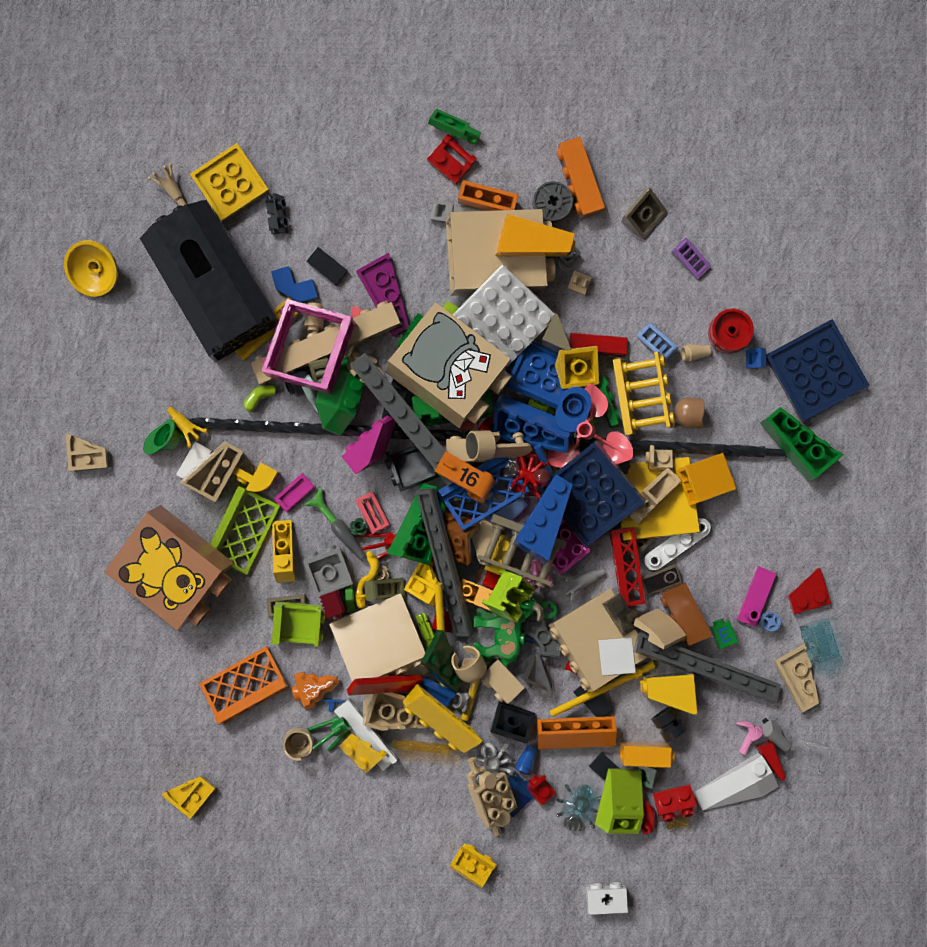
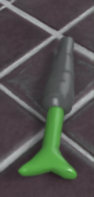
M319 489L314 500L306 502L305 506L320 509L331 523L332 532L360 560L363 559L366 554L361 549L351 530L343 520L337 519L328 509L323 500V490Z

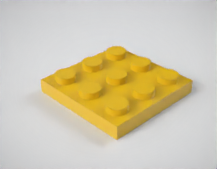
M238 143L190 173L222 222L269 192V189Z

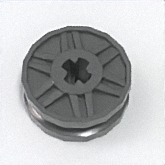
M556 181L546 182L538 187L534 194L533 210L542 209L543 221H551L552 224L559 223L567 218L570 213L573 197L566 185ZM550 199L557 201L555 206L549 205Z

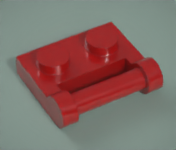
M447 134L427 158V162L456 185L476 162L477 157L470 155L452 140V136ZM449 146L467 162L462 165L444 149Z

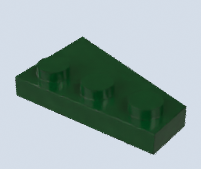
M437 629L420 663L447 689L458 693L463 681L457 676L451 663L454 652L444 631Z

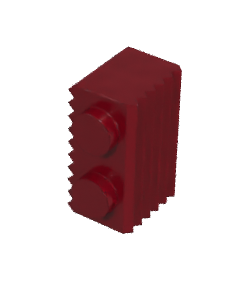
M340 590L319 597L321 599L320 602L323 603L322 606L324 607L323 610H325L326 618H331V621L344 617L343 613L347 612Z

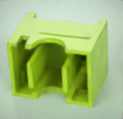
M500 569L499 573L502 575L489 596L488 601L483 599L482 603L494 614L518 623L523 614L520 609L521 604L525 600H530L536 589L523 577Z

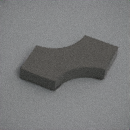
M528 617L525 620L524 634L537 643L541 657L560 659L561 651L559 646L561 645L557 639L552 637L547 629L545 618L537 622V617Z

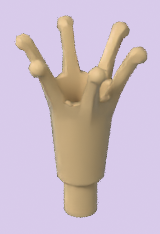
M169 163L170 175L167 166H163L166 175L165 180L156 172H153V176L159 179V181L151 176L148 177V180H152L160 185L179 206L186 205L182 198V193L175 182L172 163Z

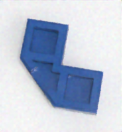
M289 266L271 271L274 285L278 292L299 303L318 298L313 279L294 284Z

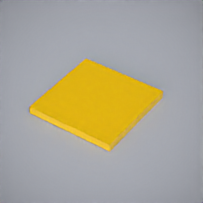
M689 457L672 459V472L678 476L676 469L689 465ZM638 462L630 463L631 467L625 475L641 494L663 471L649 470V463ZM681 482L639 524L629 516L620 522L621 529L634 527L636 540L700 532L696 504L689 506ZM631 532L621 533L622 541L631 540Z

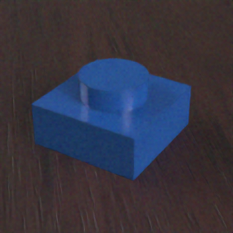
M766 348L746 350V369L766 368Z

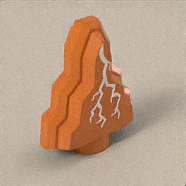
M305 672L294 674L296 686L291 688L295 701H301L305 711L314 708L316 702L322 700L325 693L332 691L339 684V680L336 676L325 675L319 677L316 674L307 675Z

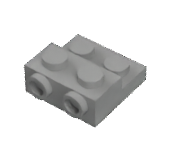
M335 544L325 547V551L317 553V551L306 554L307 558L303 560L317 597L353 584L340 546L336 547Z

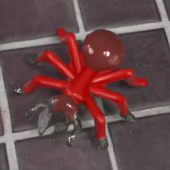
M533 455L530 458L528 468H526L524 458L521 456L517 457L521 461L522 469H520L515 460L508 459L507 462L511 463L505 465V469L508 470H504L506 474H503V477L511 478L512 476L519 475V477L513 480L508 491H511L515 484L524 478L520 497L524 498L527 486L534 488L537 499H541L538 485L541 487L548 486L551 483V474L547 469L539 468L541 466H550V463L540 462L537 466L532 467L535 460Z

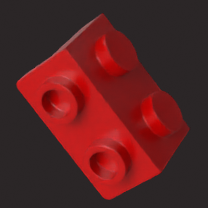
M690 784L653 794L659 822L669 823L674 821L675 818H689L697 813V804Z

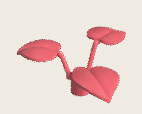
M590 383L585 387L592 401L587 416L589 419L578 425L576 444L573 441L568 453L549 450L547 460L554 467L562 468L580 453L576 448L579 446L581 438L589 440L594 437L604 443L602 448L616 465L633 458L632 445L622 433L610 432L606 440L595 434V428L590 422L593 420V417L599 418L606 413L608 400L593 383Z

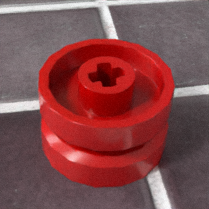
M735 308L726 309L720 312L709 324L708 339L711 345L719 352L726 354L736 353L751 341L754 333L753 322L749 315L742 310Z

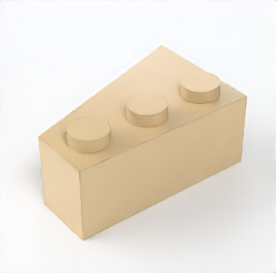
M224 441L185 476L180 483L216 502L244 451Z

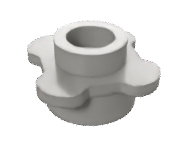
M459 690L452 699V706L457 710L461 709L462 712H465L469 704V693L464 694Z

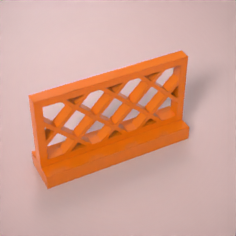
M267 646L199 683L215 715L214 718L219 725L226 724L290 688ZM263 653H266L269 658L266 666L257 664L258 657ZM245 663L252 664L249 676L240 673L241 667ZM256 666L265 668L262 679L252 677ZM268 670L275 671L279 679L273 682L265 681ZM229 672L236 674L232 685L223 683L225 674ZM239 675L248 678L245 689L236 687ZM251 679L261 681L259 690L255 692L248 690ZM211 682L218 683L215 695L208 692L207 684ZM222 685L231 687L228 698L218 696ZM234 689L244 691L241 700H231ZM217 699L227 700L225 709L218 712L215 706Z

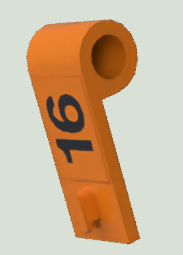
M445 451L434 471L467 490L468 496L480 503L485 502L495 484L492 474L476 469Z

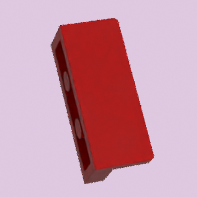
M570 333L569 345L571 349L597 346L598 355L626 357L628 354L627 337Z

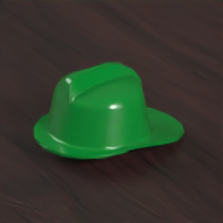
M168 419L147 436L143 444V451L147 455H152L159 450L172 451L185 436L175 426L174 420Z

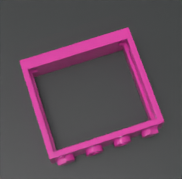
M287 299L284 308H281L280 321L275 325L274 338L269 342V352L267 358L263 360L262 372L267 377L332 394L356 322L351 316ZM295 312L341 324L321 384L275 371Z

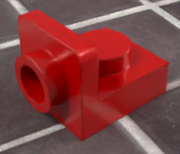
M545 774L534 775L528 781L530 784L526 787L540 806L556 794L546 781L547 777Z

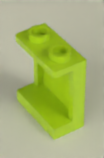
M276 602L274 606L272 644L279 645L280 641L315 644L314 647H318L319 642H323L324 630H320L321 623L325 622V613L322 611V605Z

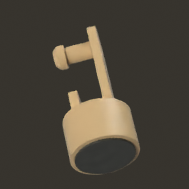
M489 430L470 431L466 438V452L472 461L491 460L498 457H521L529 454L532 451L531 444L524 443L523 434L520 432L514 433L512 437L516 443L496 444L500 439V433Z

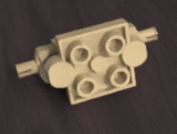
M475 757L469 758L467 762L471 771L467 775L469 781L467 786L479 819L483 820L485 827H492L494 836H500L502 834L500 827H504L510 822L509 813L517 808L506 773L500 772L495 776L493 773L488 772L486 767H478Z

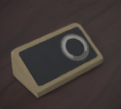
M677 564L641 577L646 596L682 582Z

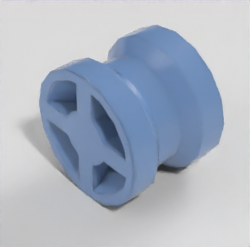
M765 612L760 616L759 624L766 631H775L780 627L781 619L774 612Z

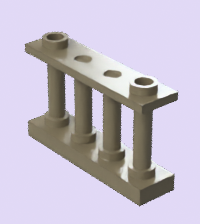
M493 514L491 522L494 523L493 527L495 528L485 555L481 556L478 554L479 563L488 567L494 564L535 580V585L543 588L546 585L551 586L552 582L546 580L557 551L559 552L560 548L565 549L567 542L556 538L548 563L543 565L539 577L528 573L534 558L528 553L521 570L510 567L517 548L513 545V542L524 525ZM506 527L513 530L511 533L513 536L504 560L500 563L491 558L501 532Z

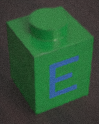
M724 618L713 621V625L709 629L718 649L738 643L730 620L724 621Z

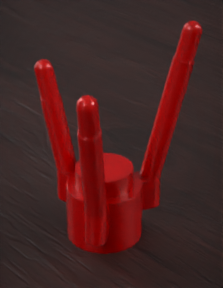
M393 532L366 533L363 536L354 535V537H387L383 539V543L363 547V551L385 547L388 550L396 534L393 535ZM388 551L378 555V560L390 555L387 554Z

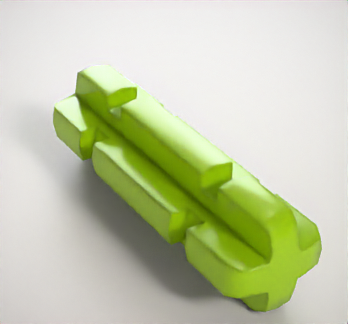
M421 613L416 616V620L421 625L419 628L424 640H427L426 645L428 648L434 637V632L430 622H427V614Z

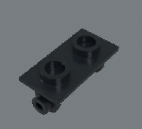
M273 193V196H267L266 200L267 214H274L273 217H268L269 231H271L272 235L279 234V232L287 234L286 201L284 196Z

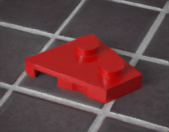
M821 568L815 569L807 579H804L788 595L793 614L831 604Z

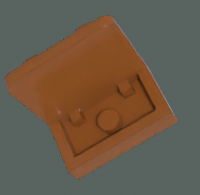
M446 512L443 515V520L454 561L469 565L471 563L470 538L480 529V523L463 532L452 514ZM461 517L464 525L472 521L469 518Z

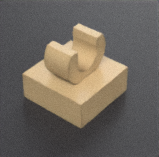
M574 270L567 289L585 296L592 277Z

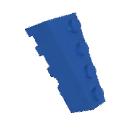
M502 394L494 406V432L500 433L501 440L515 442L512 436L514 433L520 432L523 434L524 443H529L531 446L541 444L542 448L568 453L574 440V432L562 430L557 425L555 416Z
M557 474L513 542V545L545 565L550 559L573 485Z

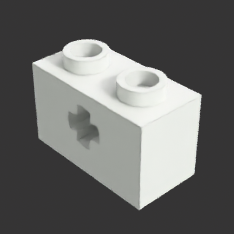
M612 882L610 886L593 883L590 884V887H586L587 912L589 915L628 913L625 885H621L620 882ZM605 894H608V901L605 902L603 898H605Z

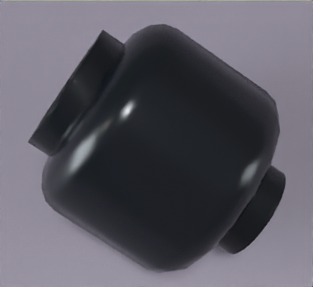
M299 369L289 374L302 379L307 375H310L312 378V374L304 369ZM285 382L286 389L290 395L300 397L305 394L302 386Z

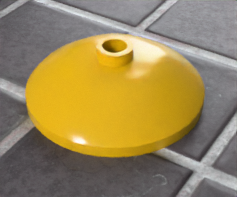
M82 240L73 244L65 254L64 271L68 281L77 291L87 296L98 297L113 289L118 279V266L113 254L103 244L93 240Z

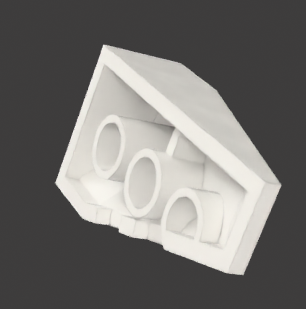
M757 753L693 792V795L702 810L763 797L779 786L765 759Z

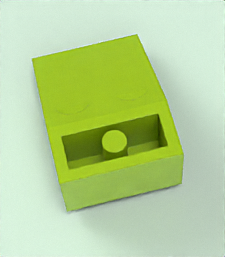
M608 769L595 825L608 834H639L644 816L641 771L633 769Z

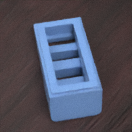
M651 323L637 335V338L653 353L658 351L661 355H664L663 352L670 347L664 355L666 363L679 350L677 345ZM651 331L654 332L648 339H645ZM658 336L659 339L652 345L651 342ZM664 341L665 344L658 350L657 347Z

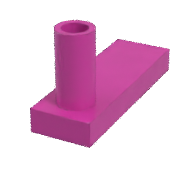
M757 566L737 620L756 627L777 573Z

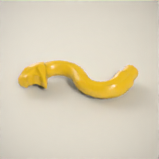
M372 551L366 553L367 561L370 564V572L360 579L356 587L355 602L360 609H364L366 606V595L363 594L365 581H372L379 569L378 558Z

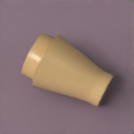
M687 343L681 347L683 361L692 362L711 355L709 345Z

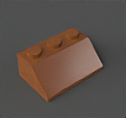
M679 583L660 593L662 596L660 601L663 607L668 608L671 614L669 616L686 634V638L681 640V643L685 642L689 646L712 637L686 583Z

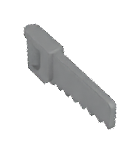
M431 200L432 209L429 220L446 223L450 212L483 210ZM439 206L445 207L444 215L438 217Z

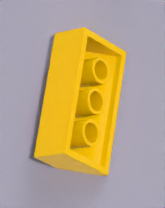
M418 684L402 701L406 707L404 710L412 717L417 715L420 718L419 722L426 728L432 727L435 730L433 733L441 740L447 739L449 741L448 745L456 752L459 749L465 753L483 741L472 727Z

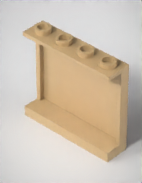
M611 588L601 592L595 598L554 623L549 624L551 628L549 630L550 634L554 639L558 640L561 645L559 646L560 651L564 656L568 657L571 662L569 663L570 668L574 673L578 674L581 679L579 680L580 685L588 692L595 691L620 675L602 676L598 640L632 638L634 650L638 635ZM633 652L635 665L647 658Z
M401 593L330 623L352 682L358 678L386 677L396 674L399 676L407 673V669L423 666L420 662L426 652Z

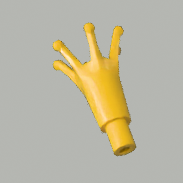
M172 406L166 410L184 434L188 448H191L188 434L193 436L196 441H199L200 438L193 429L205 434L207 433V429L200 428L191 423Z

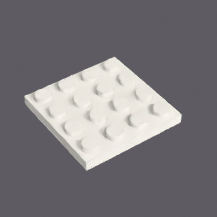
M502 264L453 316L511 358L508 363L509 365L550 324L555 313Z

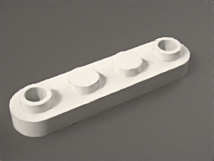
M698 518V523L704 525L703 531L695 534L669 537L645 555L644 565L650 570L660 569L708 535L711 528L710 523L704 518ZM652 557L657 558L656 564L651 563Z

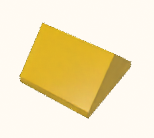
M597 346L559 350L555 368L562 389L588 386L590 383L594 385L599 384Z

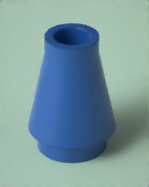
M527 745L515 763V770L530 775L534 768L537 748Z

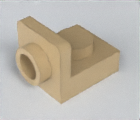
M650 445L649 452L645 453V463H649V470L664 471L669 468L672 471V450H654V445Z

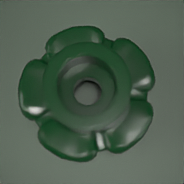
M356 518L355 521L350 523L353 535L363 536L367 533L369 526L362 518Z

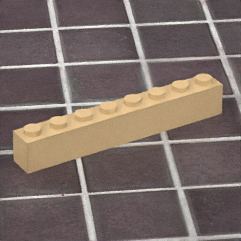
M388 301L381 302L377 305L378 308L363 310L359 313L360 316L353 318L356 323L347 349L402 326L394 304L392 302L388 303ZM331 324L325 327V331L321 333L316 331L308 334L307 339L302 341L297 339L290 342V346L282 349L275 371L289 375L309 366V362L330 357L341 324L337 326ZM265 354L254 358L255 361L251 363L259 384L263 386L277 380L267 377L262 372L263 360L267 358Z

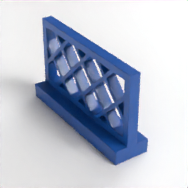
M509 457L492 458L476 468L482 472L486 471L494 476L493 479L496 480L494 489L492 488L490 491L493 492L491 501L485 500L482 503L489 505V510L485 513L477 512L480 502L467 497L468 491L455 483L438 490L439 498L445 503L463 532L530 493L527 486L525 492H510V486L514 480L513 477L517 478L519 475H515L517 471L509 461ZM507 467L512 472L510 479L499 477L500 472ZM521 479L516 484L522 487L524 481ZM498 480L509 482L507 491L497 489ZM495 493L506 495L505 501L502 503L493 502ZM455 498L463 499L461 508L452 507L450 501ZM465 500L476 502L474 511L463 509ZM462 513L473 515L472 521L464 525L461 521Z

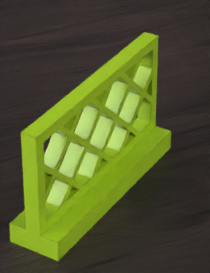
M238 486L210 544L219 552L221 549L229 547L232 557L228 559L234 561L231 568L247 575L280 505ZM247 494L254 497L257 503L256 506L246 509L244 504ZM257 499H259V500H261V501H263V502H265V503L259 504V502H258ZM266 504L275 507L272 514L265 517L260 506ZM243 505L244 510L239 511L241 506ZM258 507L262 518L250 521L247 511ZM245 512L249 523L238 526L235 518L237 514ZM263 520L264 531L255 534L252 524ZM250 525L253 535L242 539L239 528ZM237 529L240 540L229 543L228 533ZM255 538L256 548L247 552L243 541ZM226 539L227 545L222 546ZM242 542L245 553L234 556L231 545ZM253 552L251 558L249 559L248 554ZM246 555L248 559L246 568L243 569L237 566L235 558Z

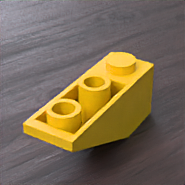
M292 520L273 521V573L276 583L295 582Z

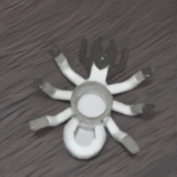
M490 742L485 743L481 747L482 757L468 755L469 758L475 757V760L483 762L484 766L482 767H486V770L495 776L499 771L507 772L514 777L517 775L510 769L499 767V765L516 761L515 758L500 761L499 758L508 747L507 743L498 755L496 746Z

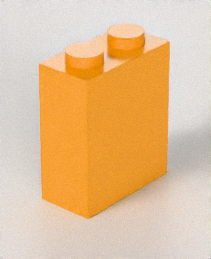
M723 453L676 469L679 478L682 480L681 484L689 506L736 489L734 478L731 476L728 462Z
M620 742L619 761L623 766L671 768V763H674L675 753L666 743Z

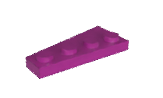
M389 253L356 270V273L376 308H378L377 305L384 301L394 304L402 326L389 331L394 338L405 332L409 325Z

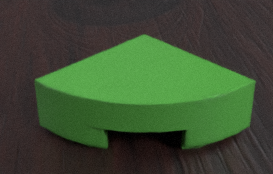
M349 585L345 587L348 613L355 612L353 586Z

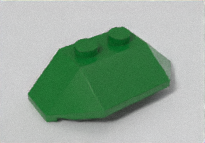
M348 357L342 361L332 394L319 391L315 401L318 415L322 422V428L339 436L354 418L365 383L360 381L361 378L357 374L353 376L347 369L346 362L349 359Z

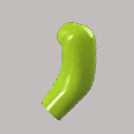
M275 386L256 387L244 401L246 411L254 412L262 399L275 395Z

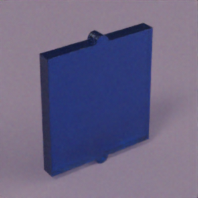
M516 771L513 772V775L507 777L517 804V808L509 813L512 818L533 799V796L526 789L528 781H524Z

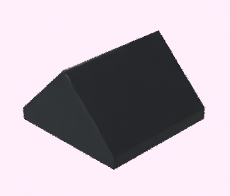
M499 701L490 726V732L528 744L535 713Z

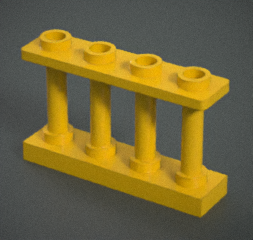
M658 351L654 352L655 359L629 364L621 358L613 360L626 436L636 435L635 430H638L640 427L666 423V427L670 429L673 428V423H675L674 412L670 410V405L672 404L671 393L667 392L669 378L667 374H664L663 368L666 366L665 356L661 355ZM657 367L658 378L631 383L627 381L626 374L629 371ZM660 385L661 397L639 401L630 400L629 393L632 390ZM663 404L664 416L641 420L633 419L632 411H635V409Z

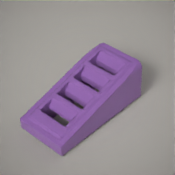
M687 238L671 252L697 280L711 267L710 263ZM686 247L688 250L681 254L680 251ZM691 252L693 255L686 260L685 257ZM697 258L698 261L692 266L690 263ZM702 263L704 266L697 272L695 269Z

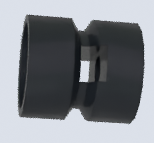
M672 706L661 710L651 718L656 728L661 729L660 734L666 743L676 739L687 730L682 720L677 719L678 714Z

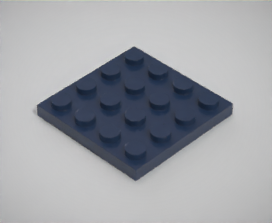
M833 319L766 354L770 367L801 422L870 386Z
M597 440L551 476V481L557 474L573 484L562 518L586 547L646 502L645 498ZM538 486V489L544 494L548 486Z

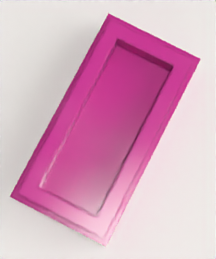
M302 473L274 499L288 513L315 486Z

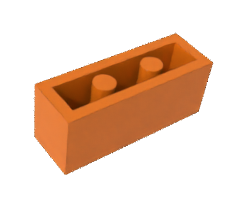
M465 180L462 181L458 196V204L484 211L515 210L518 200V194Z

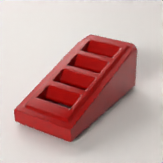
M768 740L756 744V749L763 756L776 777L781 781L785 780L786 777L773 742Z

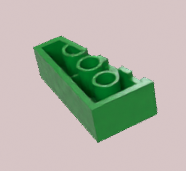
M781 407L774 410L760 422L808 482L816 479L844 455L832 448L828 442L816 436L811 429H807L800 424L799 420Z

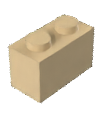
M498 658L486 669L481 680L488 689L492 687L496 691L494 695L501 703L504 701L507 704L510 703L525 688Z

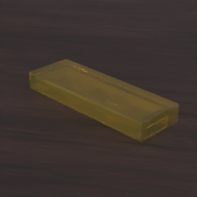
M393 739L392 741L393 749L450 755L451 747L448 744Z

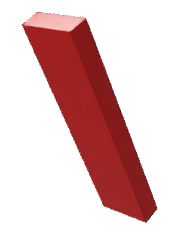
M421 674L354 679L347 688L348 696L411 691L423 679Z

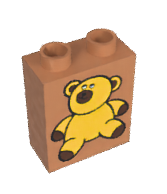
M160 505L145 514L104 573L173 628L179 630L188 622L197 627L206 617L211 608L204 604V602L211 593L218 598L229 586L232 578L226 575V572L233 562Z

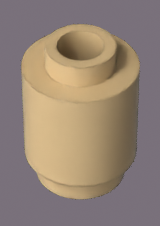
M309 303V304H308V305H310V306H314V307H318V308L323 309V305H322V304H319V303ZM305 315L304 327L308 328V331L319 332V329H323V319Z

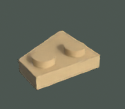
M66 434L68 471L108 468L106 448Z

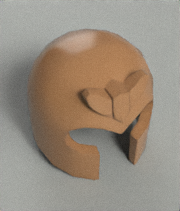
M692 397L680 399L674 409V427L703 428L704 400Z

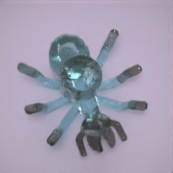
M585 783L576 787L574 795L569 785L566 784L565 788L573 800L571 802L566 799H557V802L571 805L574 808L563 809L560 813L556 814V817H560L564 813L573 812L574 814L564 819L563 826L569 820V830L574 825V831L577 830L578 826L579 831H581L583 823L579 816L582 814L594 829L595 825L585 812L591 811L597 814L598 810L591 808L590 803L600 801L601 796L590 798L592 796V789Z

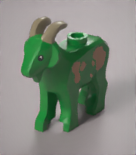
M531 597L530 600H525L521 604L520 609L523 614L518 623L477 608V616H474V628L495 629L494 645L484 647L479 642H473V647L480 652L485 662L501 658L502 664L508 667L509 663H513L518 659L522 652V645L526 643V635L522 633L523 622L535 611L537 612V622L544 619V609L534 598Z

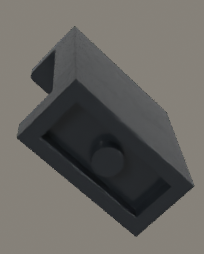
M416 446L390 455L389 451L385 452L387 459L384 462L388 470L392 469L393 475L390 476L394 487L398 486L400 492L441 477L434 472L433 466Z

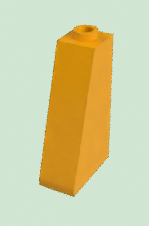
M507 214L495 255L567 256L570 251H574L576 240L573 239L575 234Z

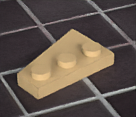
M804 643L773 660L800 712H805L819 704L815 680H813L811 671L812 664L808 655V643Z

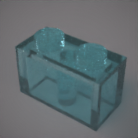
M829 618L799 626L810 663H821L840 656Z

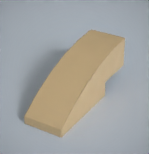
M669 468L665 469L642 491L641 495L645 498L646 502L628 516L639 524L682 480Z

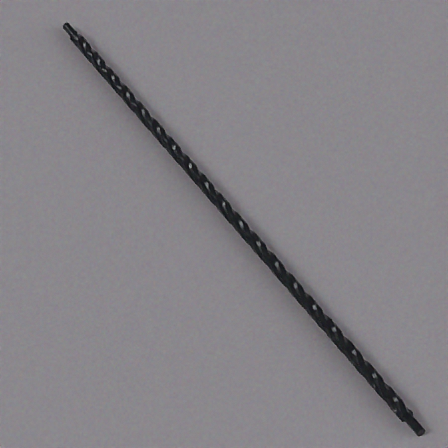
M203 417L188 419L191 423L203 429L339 436L323 429L320 423H281L277 421L240 419L222 420ZM348 425L340 436H360L365 431L371 430L372 427ZM394 427L391 439H410L402 429ZM429 430L437 441H444L453 436L466 439L470 432ZM574 437V444H576L577 437ZM594 437L589 440L581 438L577 448L586 449L597 439ZM499 439L496 444H511L516 442ZM628 439L633 451L648 452L650 445H654V450H672V453L683 452L703 455L723 453L724 456L743 455L762 458L765 456L784 457L785 454L783 449L765 448V446Z

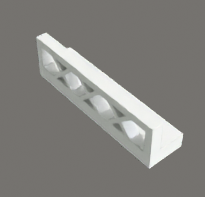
M350 698L334 710L339 718L344 717L348 721L352 734L363 741L371 743L372 749L378 752L381 750L387 752L384 758L377 763L382 771L398 760V757L374 728L363 725V714Z

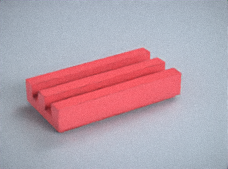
M373 491L355 500L372 534L390 526ZM370 497V499L372 500L383 522V525H381L379 520L377 519L367 498ZM361 501H364L377 528L374 527Z

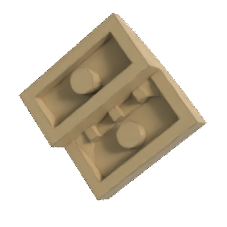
M658 608L635 619L634 626L649 633L648 641L662 649L686 638L682 628L670 616Z

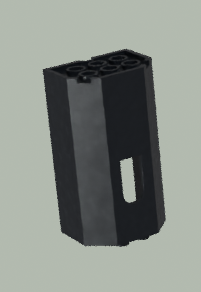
M207 199L184 206H177L169 215L158 217L156 222L139 238L206 353L215 363L232 354L237 349L239 350L246 343L254 339L256 340L266 334V332L273 330L276 323L279 322ZM188 240H193L199 244L213 268L197 279L181 254V246Z

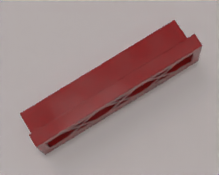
M634 527L610 529L620 605L627 607L645 604ZM631 532V541L627 546L621 542L620 533ZM627 550L634 554V559L630 565L623 561V555ZM630 569L637 574V578L632 584L626 580V574ZM632 588L639 592L640 600L629 601L628 594Z

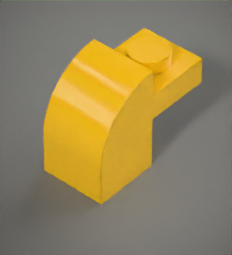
M261 462L254 475L238 467L233 472L237 476L236 480L245 485L249 482L246 490L255 493L268 490L280 473Z

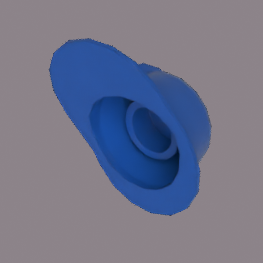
M572 387L562 395L555 415L556 423L562 430L575 432L578 425L587 419L592 401L591 396L585 389Z

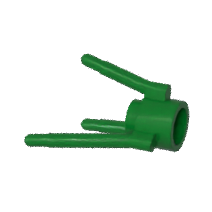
M336 716L331 720L307 728L308 731H313L332 724L330 727L332 732L315 744L312 750L317 749L333 736H338L327 749L331 751L344 736L349 734L351 727L344 717L339 718Z

